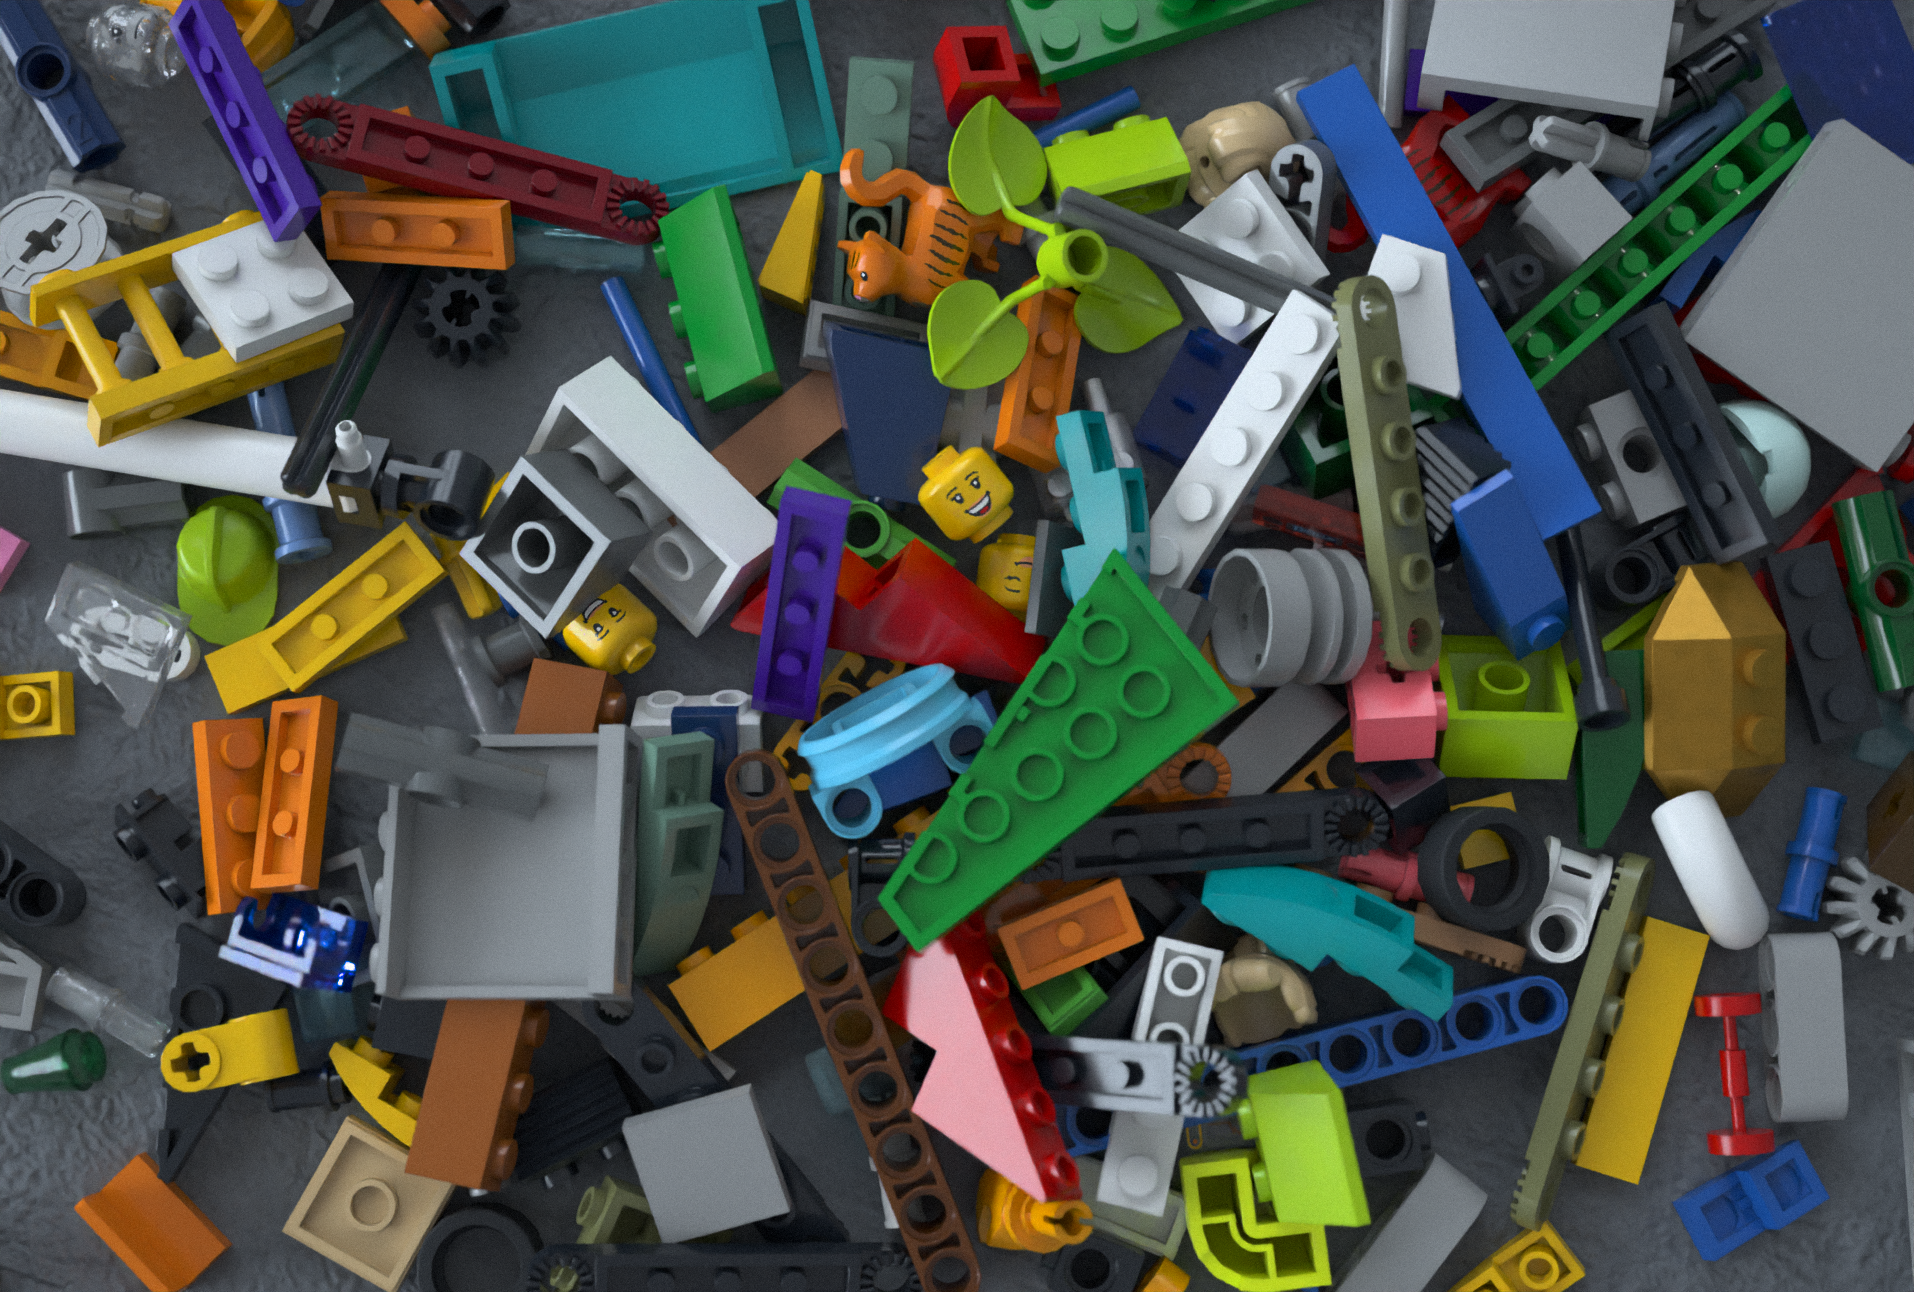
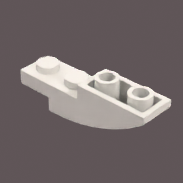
M1158 936L1144 983L1131 1039L1203 1044L1223 952ZM1113 1110L1108 1132L1110 1136L1095 1200L1163 1217L1185 1115Z

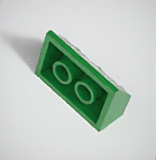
M726 184L712 187L659 219L658 223L663 240L653 242L652 247L662 280L671 277L674 280L679 300L668 302V308L677 339L689 337L694 360L684 363L693 399L704 397L706 404L713 414L783 395L784 389L737 214Z

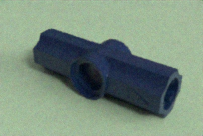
M0 0V44L15 68L18 84L35 101L73 168L82 174L91 170H101L118 160L120 153L127 146L94 92L89 73L74 58L41 0ZM64 69V76L61 82L54 88L45 90V82L48 76L53 71Z

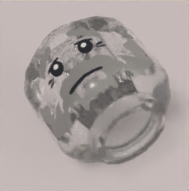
M112 0L105 5L98 16L92 17L86 30V46L88 51L93 53V59L99 72L111 80L147 88L161 87L171 77L177 76L183 69L186 60L168 25L173 17L172 13L165 7L134 0Z

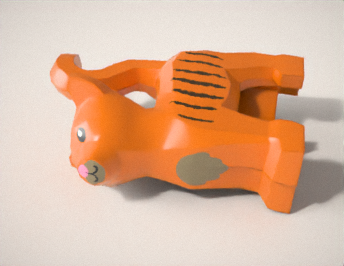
M851 149L843 157L840 166V182L849 198L861 206L882 207L901 194L910 200L905 237L901 251L874 231H867L863 240L860 241L838 240L837 248L849 255L847 273L854 283L853 296L859 302L873 303L882 296L893 294L914 307L931 308L937 296L946 287L958 281L969 280L964 275L969 256L972 257L974 269L977 271L998 273L1000 266L996 259L998 248L993 244L998 234L1001 242L1014 246L1020 244L1024 226L1007 220L1001 208L985 216L973 215L958 201L953 189L929 184L916 172L899 168L883 174L874 182H869L865 180L862 173L864 163L863 150Z

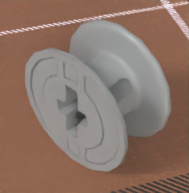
M66 190L36 191L13 200L0 211V287L9 311L24 324L34 326L30 319V286L38 284L43 277L58 270L70 269L77 271L123 256L120 245L108 236V227L101 210L83 195ZM114 302L87 310L91 319L94 320L112 306ZM61 319L37 327L44 330L66 329Z

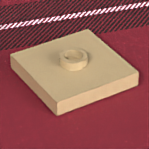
M351 1114L345 1118L282 1232L385 1291L399 1292L417 1261V1256L426 1235L439 1222L459 1185L404 1173L410 1147Z

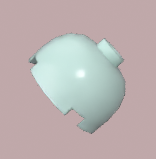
M1738 399L1718 404L1717 406L1773 518L1775 519L1789 512L1807 489L1811 471V450L1804 432L1792 416L1766 401Z

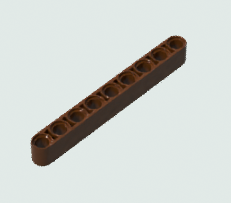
M760 748L746 750L736 756L727 769L725 778L727 793L925 1292H978L982 1277L976 1250L925 1121L911 1111L916 1098L786 769L779 757L769 750ZM760 761L771 767L776 782L770 793L762 797H752L741 790L737 779L738 771L747 762ZM784 823L796 830L799 835L800 844L794 854L785 858H777L766 852L762 845L761 837L765 829L772 824ZM802 885L813 886L821 893L824 905L819 914L813 918L801 919L790 913L786 906V897L795 887ZM826 947L837 948L848 959L847 969L836 979L826 980L818 977L810 967V960L815 952ZM851 1009L863 1011L872 1020V1026L868 1034L854 1041L841 1037L834 1027L838 1016ZM875 1071L886 1072L894 1078L896 1082L895 1090L885 1100H869L859 1090V1084L864 1076ZM907 1133L917 1138L920 1147L916 1155L910 1160L903 1162L894 1161L887 1157L883 1151L884 1144L893 1135ZM922 1195L936 1196L943 1202V1211L933 1221H916L907 1212L911 1202ZM944 1257H958L967 1263V1271L962 1278L955 1282H942L932 1274L936 1263Z

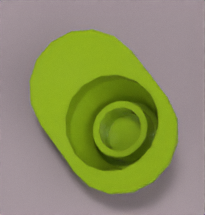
M227 495L212 498L196 509L195 516L184 523L176 545L178 557L177 595L181 615L191 631L210 643L228 646L261 632L266 628L275 613L278 599L279 563L276 561L274 551L279 547L274 520L270 513L265 512L264 507L251 498Z

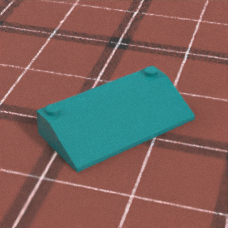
M672 0L437 52L429 65L445 126L611 169L613 174L628 178L635 177L639 181H644L645 178L650 181L649 184L653 186L657 184L660 187L659 191L661 193L665 192L667 196L666 201L669 202V209L681 207L712 187L726 184L729 195L802 180L806 172L809 173L810 170L822 175L838 172L843 160L809 0ZM637 201L625 202L619 208L623 212L622 217L626 215L628 218L652 213L646 205ZM511 214L514 243L573 231L572 229Z

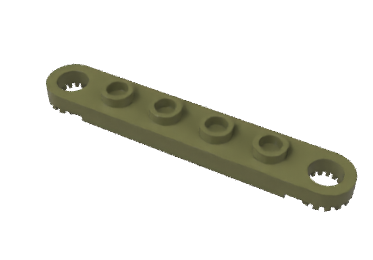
M1375 275L1349 278L1345 282H1341L1338 285L1339 290L1334 291L1333 297L1337 301L1331 302V309H1336L1337 315H1332L1333 322L1338 321V326L1335 329L1340 335L1341 348L1336 350L1374 612H1379L1382 632H1379V638H1383L1384 643L1380 644L1379 647L1380 651H1386L1382 657L1385 661H1390L1388 666L1396 668V671H1424L1433 666L1439 656L1442 634L1434 583L1435 571L1430 555L1425 520V501L1421 491L1415 449L1416 436L1412 427L1406 385L1407 372L1403 362L1393 294L1383 279ZM1362 296H1364V302H1370L1365 307L1366 309H1371V313H1366V317L1371 320H1363L1360 308ZM1409 627H1416V629L1412 631V635H1418V638L1413 639V643H1416L1417 646H1412L1410 650L1408 645V630Z
M1625 852L1623 858L1621 857L1619 861V867L1617 866L1615 869V874L1619 879L1612 878L1611 884L1617 885V887H1612L1609 890L1608 910L1602 909L1524 1158L1530 1162L1527 1163L1526 1169H1523L1521 1173L1522 1179H1518L1517 1182L1518 1187L1522 1188L1521 1192L1514 1190L1513 1197L1516 1198L1511 1202V1221L1536 1232H1539L1544 1221L1548 1220L1567 1160L1575 1161L1582 1149L1586 1135V1124L1580 1122L1585 1102L1587 1097L1595 1098L1601 1088L1606 1070V1062L1599 1059L1606 1035L1614 1036L1618 1031L1625 1010V999L1620 998L1619 993L1626 972L1633 974L1642 957L1644 937L1638 935L1652 891L1656 863L1653 858L1636 853Z

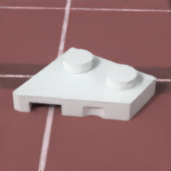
M1382 234L1367 275H1375L1383 279L1393 294L1403 362L1407 372L1406 383L1459 401L1462 394V385L1458 369L1455 342L1456 332L1454 314L1451 307V288L1447 257L1445 253ZM1362 296L1360 308L1363 320H1371L1366 317V313H1371V309H1366L1365 307L1370 302H1364V296Z

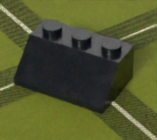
M1169 874L1119 877L1145 940L1084 965L1106 993L1108 999L1068 1035L1131 1039L1144 983L1158 936L1222 951V959L1239 941L1197 898ZM1102 878L1101 880L1097 881L1091 886H1094L1111 878ZM1005 973L1009 992L1046 1028Z

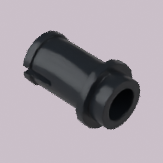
M332 1059L326 1060L322 1067L301 1069L299 1073L265 1081L266 1104L272 1113L325 1106L327 1111L334 1112L340 1109L341 1104L350 1103L353 1096L339 1075Z

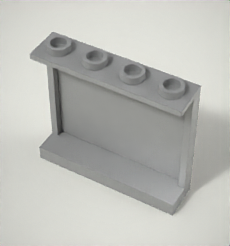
M1435 0L1421 72L1417 108L1442 111L1445 92L1449 90L1641 118L1638 140L1648 141L1655 117L1667 118L1675 79L1665 78L1663 74L1666 61L1676 63L1683 34L1684 23L1672 22L1674 7L1685 8L1687 0Z
M1839 119L1824 124L1679 326V329L1691 353L1701 354L1779 409L1792 416L1798 422L1853 459L1851 463L1858 468L1878 472L1882 465L1886 467L1892 465L1903 454L1911 440V435L1907 431L1914 423V167L1845 119Z
M625 724L599 725V733L470 735L480 741L481 747L510 753L526 759L537 760L549 765L542 798L533 822L464 805V808L451 809L427 804L407 796L404 792L405 789L388 785V812H383L379 822V842L381 848L385 851L384 875L377 880L374 891L375 910L377 915L381 917L379 943L373 946L370 955V975L373 982L376 983V994L396 1000H631L637 830L642 754L641 736Z

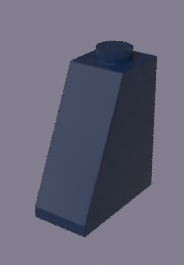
M824 321L822 336L854 483L862 494L869 495L867 501L878 505L880 508L904 511L906 502L920 505L918 493L921 486L928 480V477L921 469L936 456L951 391L950 387L941 384L933 374L928 342Z

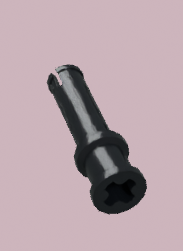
M1730 29L1721 36V44L1694 62L1685 59L1677 65L1676 70L1672 72V79H1675L1668 116L1667 118L1655 117L1648 141L1692 111L1699 114L1709 112L1717 106L1718 97L1745 80L1752 83L1763 75V67L1759 56L1743 34L1735 29ZM1618 115L1605 125L1612 134L1638 140L1641 118ZM1594 170L1591 173L1597 177L1602 174V171Z

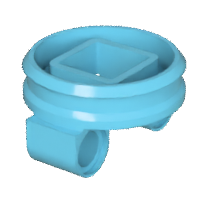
M934 663L896 676L833 710L812 725L800 737L797 755L804 757L810 767V779L813 784L808 786L809 791L825 823L835 834L843 838L856 839L872 832L882 816V801L869 773L898 760L932 740L936 750L950 769L959 774H962V772L965 774L985 744L983 741L993 728V725L982 704L975 697L969 698L965 691L958 688L953 679L954 669L942 663ZM965 725H974L981 728L982 741L975 752L966 756H959L950 752V738L958 728ZM855 788L865 792L868 796L867 805L859 815L844 818L833 812V801L841 791Z

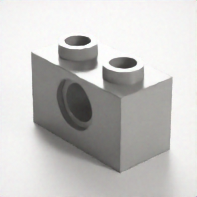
M1579 160L1564 175H1561L1555 167L1552 168L1525 193L1526 197L1512 209L1518 220L1505 235L1522 254L1532 255L1541 262L1544 268V278L1555 289L1610 241L1633 217Z
M1630 389L1589 405L1574 416L1578 425L1573 430L1576 446L1587 463L1593 461L1603 484L1598 487L1603 509L1612 521H1619L1623 532L1688 506ZM1626 443L1636 444L1645 451L1648 458V466L1645 473L1635 472L1626 465L1623 459V448Z

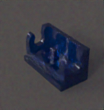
M1198 326L1196 332L1190 329L1137 426L1129 437V441L1182 470L1254 352L1240 347L1207 328Z
M273 893L266 908V919L260 927L255 929L253 917L258 909V900L249 896H245L242 899L234 915L227 945H221L219 958L300 988L351 993L369 922L290 895Z

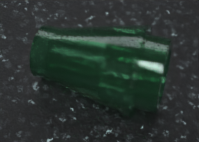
M70 1028L18 1055L5 1058L1 1065L2 1082L6 1090L12 1095L26 1092H84L89 1090L94 1082L101 1081L104 1078L107 1069L106 1051L101 1039L93 1031L82 1032L77 1028Z

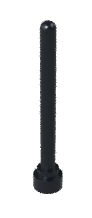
M1577 525L1555 536L1583 680L1577 687L1578 694L1574 697L1573 704L1578 728L1588 732H1601L1625 725L1630 721L1631 713L1626 690L1618 687L1615 678L1609 677L1580 526Z

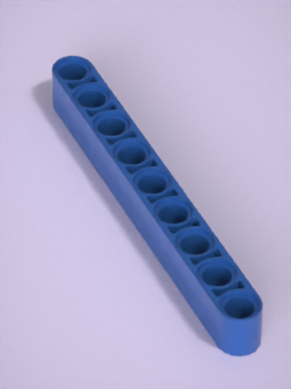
M1517 974L1453 991V1005L1438 1022L1418 1010H1409L1401 1005L1285 1034L1271 1040L1231 1048V1050L1242 1059L1248 1076L1266 1072L1268 1060L1272 1055L1280 1051L1291 1052L1295 1056L1297 1064L1317 1059L1338 1088L1549 1034L1557 1030L1565 1021L1568 1012V999L1563 988L1550 978L1532 974ZM1536 986L1545 997V1008L1538 1019L1527 1022L1519 1012L1518 1001L1525 989ZM1474 1002L1480 1007L1484 1022L1481 1030L1476 1035L1464 1038L1456 1028L1455 1017L1457 1011L1463 1005ZM1413 1018L1421 1029L1422 1038L1420 1044L1414 1051L1408 1054H1400L1392 1043L1393 1030L1400 1021ZM1342 1035H1352L1359 1044L1360 1055L1358 1061L1346 1070H1336L1329 1060L1330 1046L1336 1038ZM1211 1063L1206 1065L1202 1073V1083L1209 1071L1215 1069L1217 1065H1212ZM1054 1104L1056 1124L1065 1148L1072 1157L1107 1149L1110 1124L1103 1132L1089 1135L1082 1132L1076 1126V1114L1080 1107ZM1236 1111L1230 1115L1202 1118L1185 1116L1182 1129L1234 1116Z

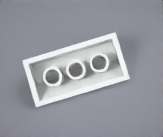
M612 356L605 358L558 388L525 455L566 448L653 531V534L629 568V571L696 638L699 637L767 568L773 556L778 520ZM673 514L677 525L674 527L667 521Z

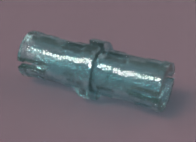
M518 224L515 250L516 264L572 268L573 274L586 275L587 270H613L643 274L646 245H630L568 228H547Z

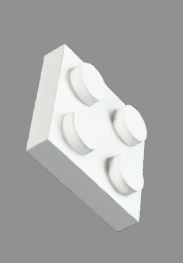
M1258 169L1244 174L1179 230L1184 234L1312 288L1330 275L1326 266ZM1176 273L1229 350L1242 345L1277 316L1274 313Z
M264 220L172 253V270L236 363L353 318V300L304 231L297 239L274 242Z

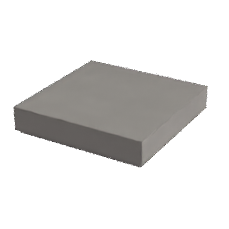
M752 1084L625 1119L622 1130L663 1243H678L790 1212L792 1201Z

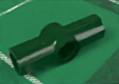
M1893 490L1878 491L1837 501L1831 505L1850 578L1845 589L1846 600L1850 611L1860 619L1877 692L1914 685V565L1910 562ZM1879 575L1887 578L1895 589V599L1891 607L1880 602L1875 594V583Z

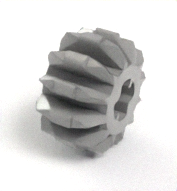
M1868 850L1864 855L1863 862L1856 857L1844 858L1841 861V867L1845 878L1829 876L1825 884L1829 890L1837 893L1836 901H1826L1820 906L1823 913L1839 915V919L1832 924L1829 932L1839 939L1850 936L1849 952L1854 955L1864 956L1871 950L1876 959L1891 960L1896 947L1902 952H1914V894L1870 871ZM1874 894H1880L1879 901L1887 906L1884 915H1879V908L1871 903Z

